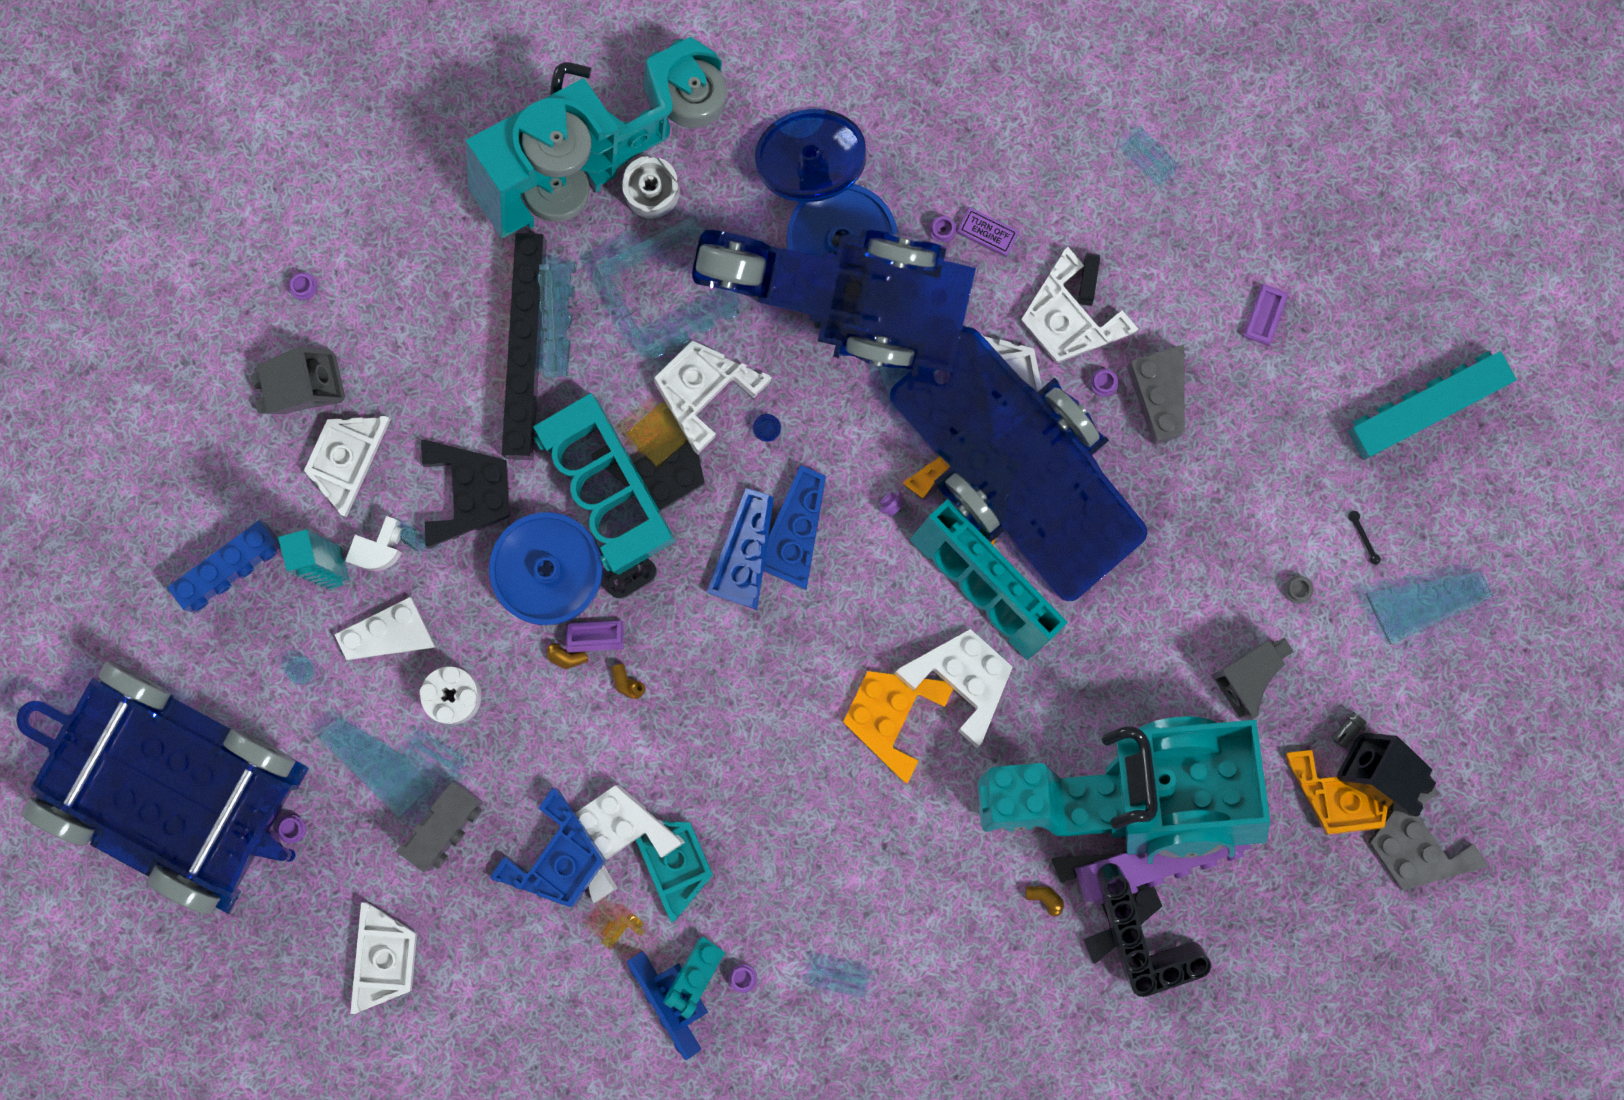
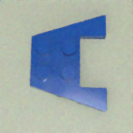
M554 787L538 809L559 824L560 828L530 871L527 872L508 856L503 857L489 878L559 904L574 907L607 860L560 790Z

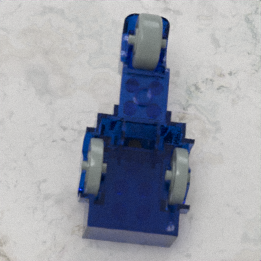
M705 229L701 234L692 269L694 283L743 294L759 303L810 314L809 320L814 321L816 329H820L818 342L835 345L833 357L854 356L868 364L887 368H906L912 371L913 376L919 375L920 366L951 373L957 366L980 264L947 257L946 246L901 234L874 229H861L860 236L851 234L835 235L832 239V244L838 247L837 252H824L823 257L781 248L769 240L725 230Z

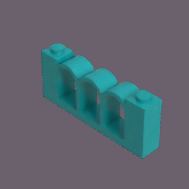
M590 393L533 426L537 433L533 437L541 451L546 449L547 452L552 454L555 467L562 474L572 479L570 491L573 500L578 506L591 512L589 526L596 539L605 544L600 547L604 554L600 559L608 572L612 570L619 575L677 542L597 397ZM599 429L611 452L581 469L568 470L563 462V454L566 448L587 434ZM617 462L630 486L600 503L587 504L581 494L584 482L591 476ZM636 495L649 520L619 537H604L600 529L603 515Z
M948 499L924 521L909 539L928 559L931 558L935 566L942 574L952 581L958 582L961 592L968 601L979 609L986 610V615L991 624L1001 634L1010 638L1007 641L1027 661L1068 623Z

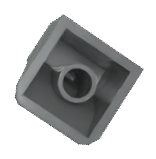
M299 346L257 365L258 371L250 375L252 386L255 389H262L263 398L258 399L256 402L259 414H288L300 410L338 404L345 399L337 358L330 349Z
M1285 638L1273 643L1269 640L1259 644L1212 674V677L1241 721L1253 720L1259 716L1261 700L1267 685L1285 665L1282 659L1294 652Z

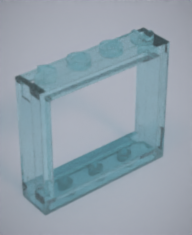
M696 215L596 266L644 359L649 356L651 359L661 356L666 352V347L672 344L680 346L691 339L689 335L697 331L705 333L715 327L714 322L722 318L730 320L740 314L739 309L743 308L735 288L723 287L730 303L647 345L611 277L692 235H695L700 246L711 244Z

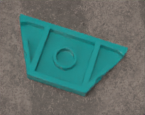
M662 821L665 823L664 826L675 835H679L685 842L664 857H660L646 833L636 840L671 923L677 920L713 876L691 822Z

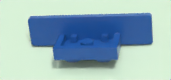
M643 951L627 960L632 976L639 982L647 1001L652 1004L659 1016L661 1025L671 1036L676 1050L682 1055L684 1060H688L701 1050L688 1024L701 1018L708 1011L701 999H699L694 1013L689 1019H685L679 1014L680 1011L675 1007L670 1008L663 1003L664 998L682 968L681 965L677 963L658 975ZM682 992L680 993V997L686 1001L688 997Z

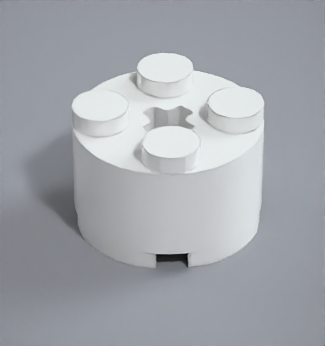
M649 156L640 157L630 163L625 170L622 188L626 202L633 212L646 219H653L668 214L676 206L680 196L679 183L674 168L666 160ZM650 184L652 187L655 186L656 189L653 191L647 190L646 186Z
M442 667L433 671L425 679L420 689L421 704L425 712L435 721L452 725L461 724L470 720L477 713L481 702V688L476 678L469 672L456 667ZM448 690L457 692L454 695L456 699L454 702L446 701L445 698L448 697Z

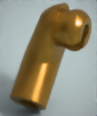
M558 643L550 644L547 647L548 660L563 669H570L589 662L586 651L568 653Z
M624 663L611 666L616 690L631 699L641 698L645 693V685L640 681L637 682L628 678Z
M1026 886V900L1042 901L1047 907L1048 914L1056 917L1062 914L1064 901L1053 888Z

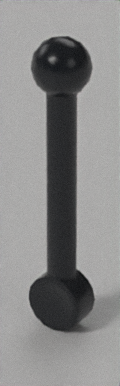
M1357 511L1350 512L1348 519L1354 522L1371 556L1370 562L1373 565H1378L1381 562V557L1375 554L1359 521L1360 514Z

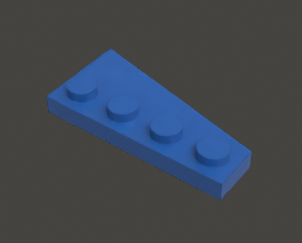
M800 465L768 536L763 572L807 591L826 476Z
M745 489L706 593L754 610L758 609L774 501L772 496L752 489Z

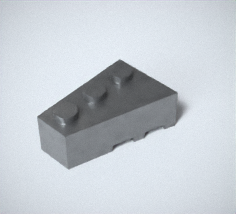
M1184 344L1133 360L1127 366L1153 445L1178 438L1185 432Z
M452 781L430 808V812L422 823H418L413 829L414 833L405 846L400 845L395 852L422 872L432 871L434 867L439 869L448 858L445 852L451 844L457 846L464 837L465 832L462 829L468 821L474 823L483 811L480 808L483 801L458 782Z

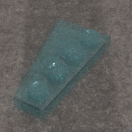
M577 263L539 265L538 282L541 290L539 309L542 314L541 340L543 342L544 356L542 358V367L544 369V377L568 376L571 340L569 337H566V334L572 325L573 314L568 311L569 298H574L575 286L570 285L571 273H576Z
M1481 571L1365 594L1389 645L1494 597Z

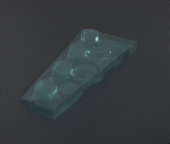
M341 718L335 721L319 737L398 818L404 815L440 779L436 774L424 769L419 764L402 756L392 748L375 740Z

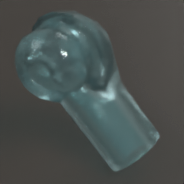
M411 526L402 528L400 538L404 544L416 552L429 550L426 548L425 536ZM440 543L434 548L442 547V544Z

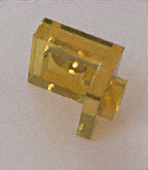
M623 913L616 923L611 920L601 934L605 938L601 943L611 949L627 927L642 936L646 932L642 927L644 922L633 913H630L629 916Z

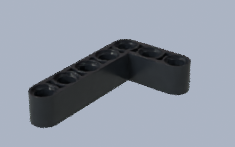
M1108 863L1103 865L1098 870L1097 880L1124 975L1134 994L1140 997H1147L1207 976L1211 970V962L1202 946L1198 943H1186L1149 956L1128 880L1117 864ZM1113 879H1117L1116 882L1109 884ZM1124 904L1122 907L1116 908L1118 905Z

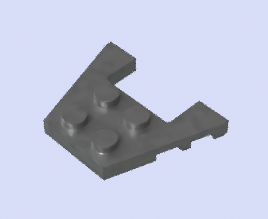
M1434 786L1432 792L1428 794L1420 793L1418 800L1424 805L1436 797L1439 792ZM1392 811L1386 818L1385 827L1378 829L1368 842L1401 890L1488 866V863L1474 844H1470L1448 859L1419 816H1409L1400 811Z

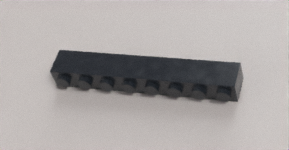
M515 233L501 454L505 459H534L535 439L533 436H535V429L533 426L536 425L547 241L543 234Z

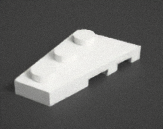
M412 597L335 634L346 660L436 648Z

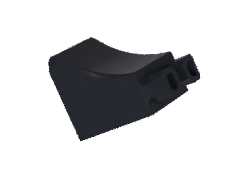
M1374 733L1359 735L1337 774L1339 781L1368 795L1389 809L1416 817L1420 815L1423 809V804L1418 800L1420 793L1428 794L1432 792L1436 784L1430 776L1433 769L1398 736Z

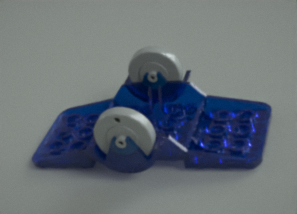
M963 327L892 387L889 395L892 405L933 453L948 467L934 481L945 499H948L990 543L1004 532L1013 542L1012 544L1063 601H1075L1145 541L1148 534L1145 523L1105 476L1092 456L1109 439L1096 429L1090 414L1078 400L1062 390L1055 377L1036 392L1034 388L1011 368L975 328ZM939 368L946 369L950 373V379L945 384H939L934 379V372Z

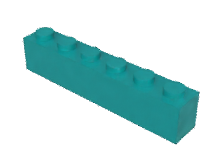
M1489 350L1475 358L1476 364L1467 367L1466 363L1450 371L1451 377L1443 380L1439 376L1426 383L1428 389L1420 393L1417 389H1414L1401 396L1403 402L1394 406L1391 401L1377 409L1378 415L1369 418L1366 414L1353 421L1354 427L1347 432L1363 461L1517 381L1502 351L1492 355Z
M308 529L278 537L287 572L322 588L326 587L327 590L342 587L343 581L350 580L340 546Z

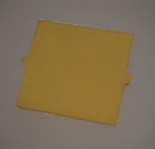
M664 402L660 403L626 433L638 446L639 453H644L656 467L687 441L671 410Z

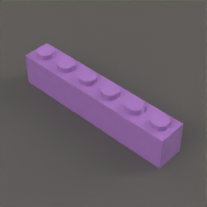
M1250 844L1235 846V857L1228 856V848L1225 846L1215 853L1194 858H1169L1157 853L1153 858V864H1147L1146 853L1127 855L1126 851L1074 869L1084 900L1087 902L1094 901L1095 905L1103 904L1104 901L1098 884L1097 873L1105 864L1113 863L1121 868L1133 894L1138 892L1137 886L1146 883L1148 888L1165 883L1164 877L1174 874L1175 879L1190 875L1191 868L1200 866L1201 870L1217 866L1216 860L1227 857L1228 861L1244 856L1243 851L1251 849ZM1113 879L1109 884L1116 882L1117 879Z

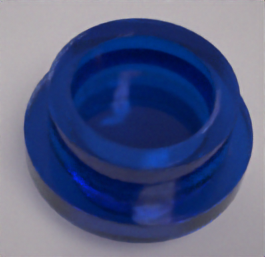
M763 414L755 420L753 431L760 441L771 442L780 435L781 424L774 415Z

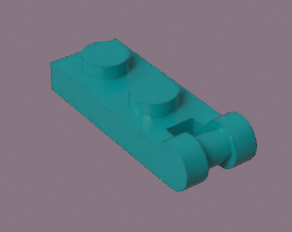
M700 937L664 998L663 1003L670 1008L675 1007L680 1011L679 1014L682 1017L689 1019L694 1013L700 997L725 952L705 937ZM681 992L688 997L686 1001L680 997Z

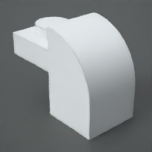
M386 516L377 542L355 535L345 561L370 571H381L391 567L402 554V552L392 548L393 543L398 544L402 536L403 528H400L401 522Z

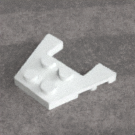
M1069 247L1062 253L1020 321L1056 364L1130 336L1138 331V328L1123 310L1104 326L1098 327L1067 291L1063 284L1084 267Z
M691 341L654 378V383L694 452L699 454L715 438L716 433L696 415L730 381H735L750 396L755 398L771 382L772 377L765 373L760 374L753 371L743 363L733 362L725 358V355Z
M970 629L902 666L895 672V675L913 691L931 671L939 675L975 708V712L958 732L978 748L983 742L1012 666Z
M620 785L613 786L575 813L606 860L645 833L660 857L668 855L685 843L679 835L671 832L664 826L665 823L657 820L646 810L644 805ZM604 865L588 886L593 903L600 901L618 889Z

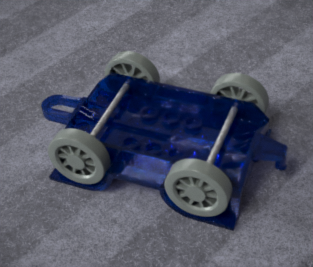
M112 661L104 663L98 678L92 677L72 714H67L43 701H30L19 709L16 722L21 733L49 749L48 752H50L30 787L37 796L29 797L21 811V815L43 831L72 844L85 846L90 840L91 846L148 876L147 884L164 897L202 914H212L215 907L229 914L241 893L237 888L255 856L287 862L295 859L296 854L294 850L286 849L269 830L291 790H298L309 767L294 760L288 754L265 741L241 730L221 724L179 701L176 696L161 685ZM34 711H39L63 724L56 739L32 727L29 723L30 714Z

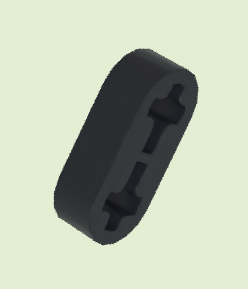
M1085 254L1078 303L1081 305H1093L1100 264V255Z
M646 559L619 575L615 573L607 582L609 593L617 599L629 597L655 579L657 575L656 566L651 560ZM640 564H643L645 567L651 566L652 569L648 571L650 575L648 578L645 579L642 575L634 580L632 576L640 571L638 568ZM628 578L631 579V582L625 585L626 591L624 593H621L619 590L613 591V588L616 586L614 582L616 579H619L621 582Z

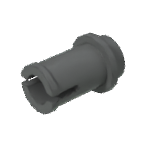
M1355 712L1351 715L1347 714V720L1331 736L1335 742H1338L1346 734L1339 743L1344 749L1347 748V745L1360 730H1365L1364 725L1367 722Z

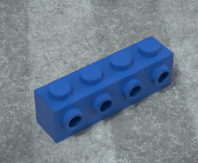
M259 520L167 588L183 610L197 612L208 605L210 598L216 594L221 595L232 587L231 583L239 577L242 579L255 570L254 566L261 561L266 562L273 558L280 548L279 540L267 523Z

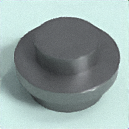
M1294 576L1285 584V595L1293 603H1305L1313 595V585L1304 576Z

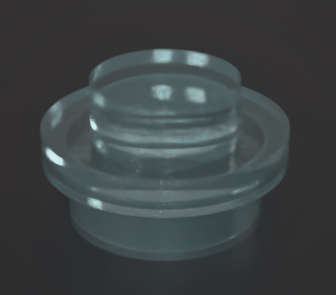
M296 656L288 662L286 674L293 683L305 684L313 678L315 666L309 658Z

